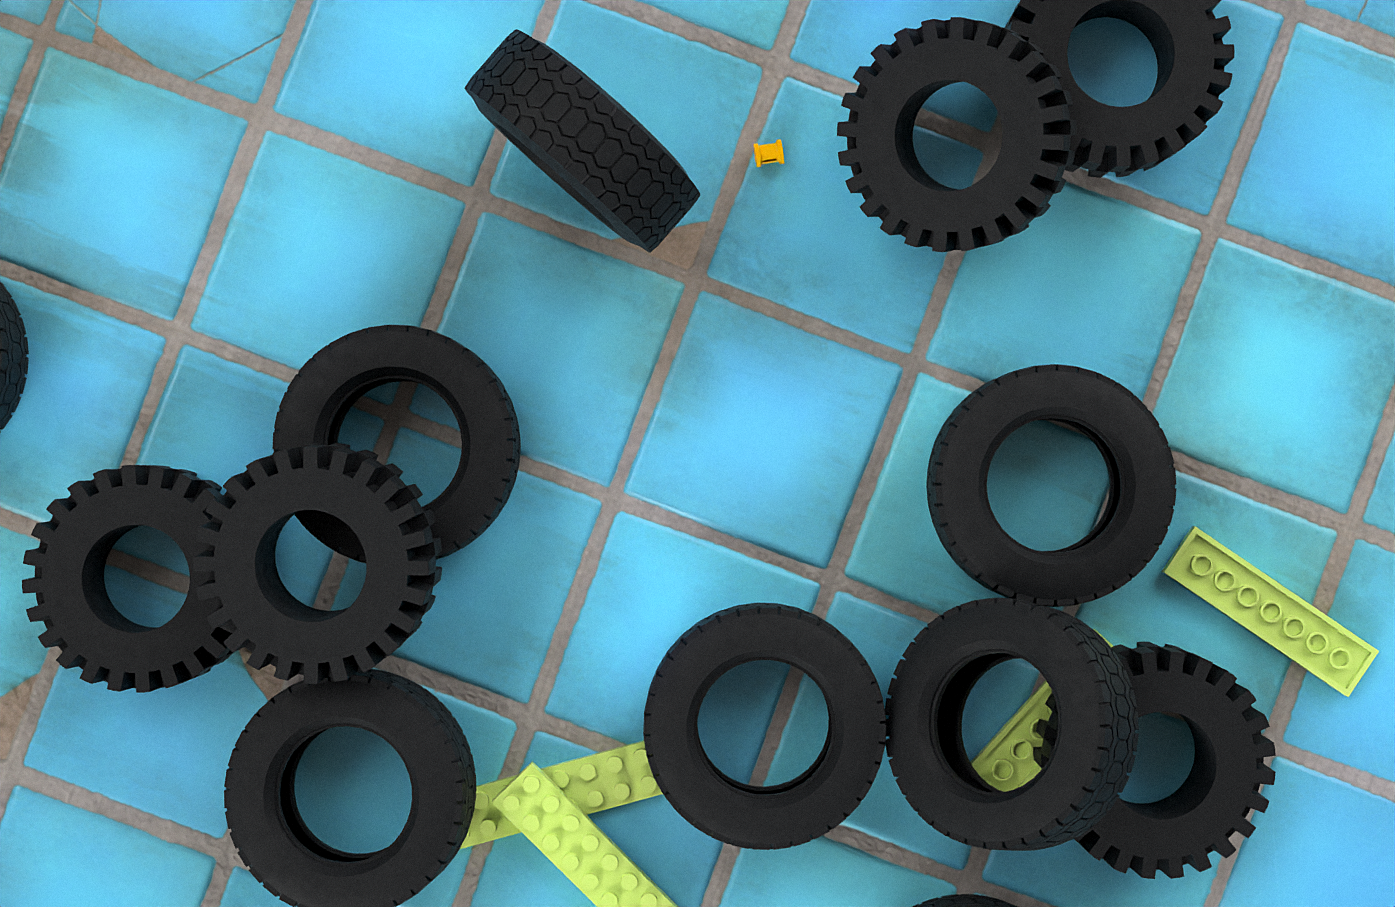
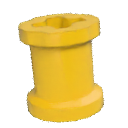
M777 139L775 143L753 144L757 168L761 167L762 164L774 162L784 164L781 139Z

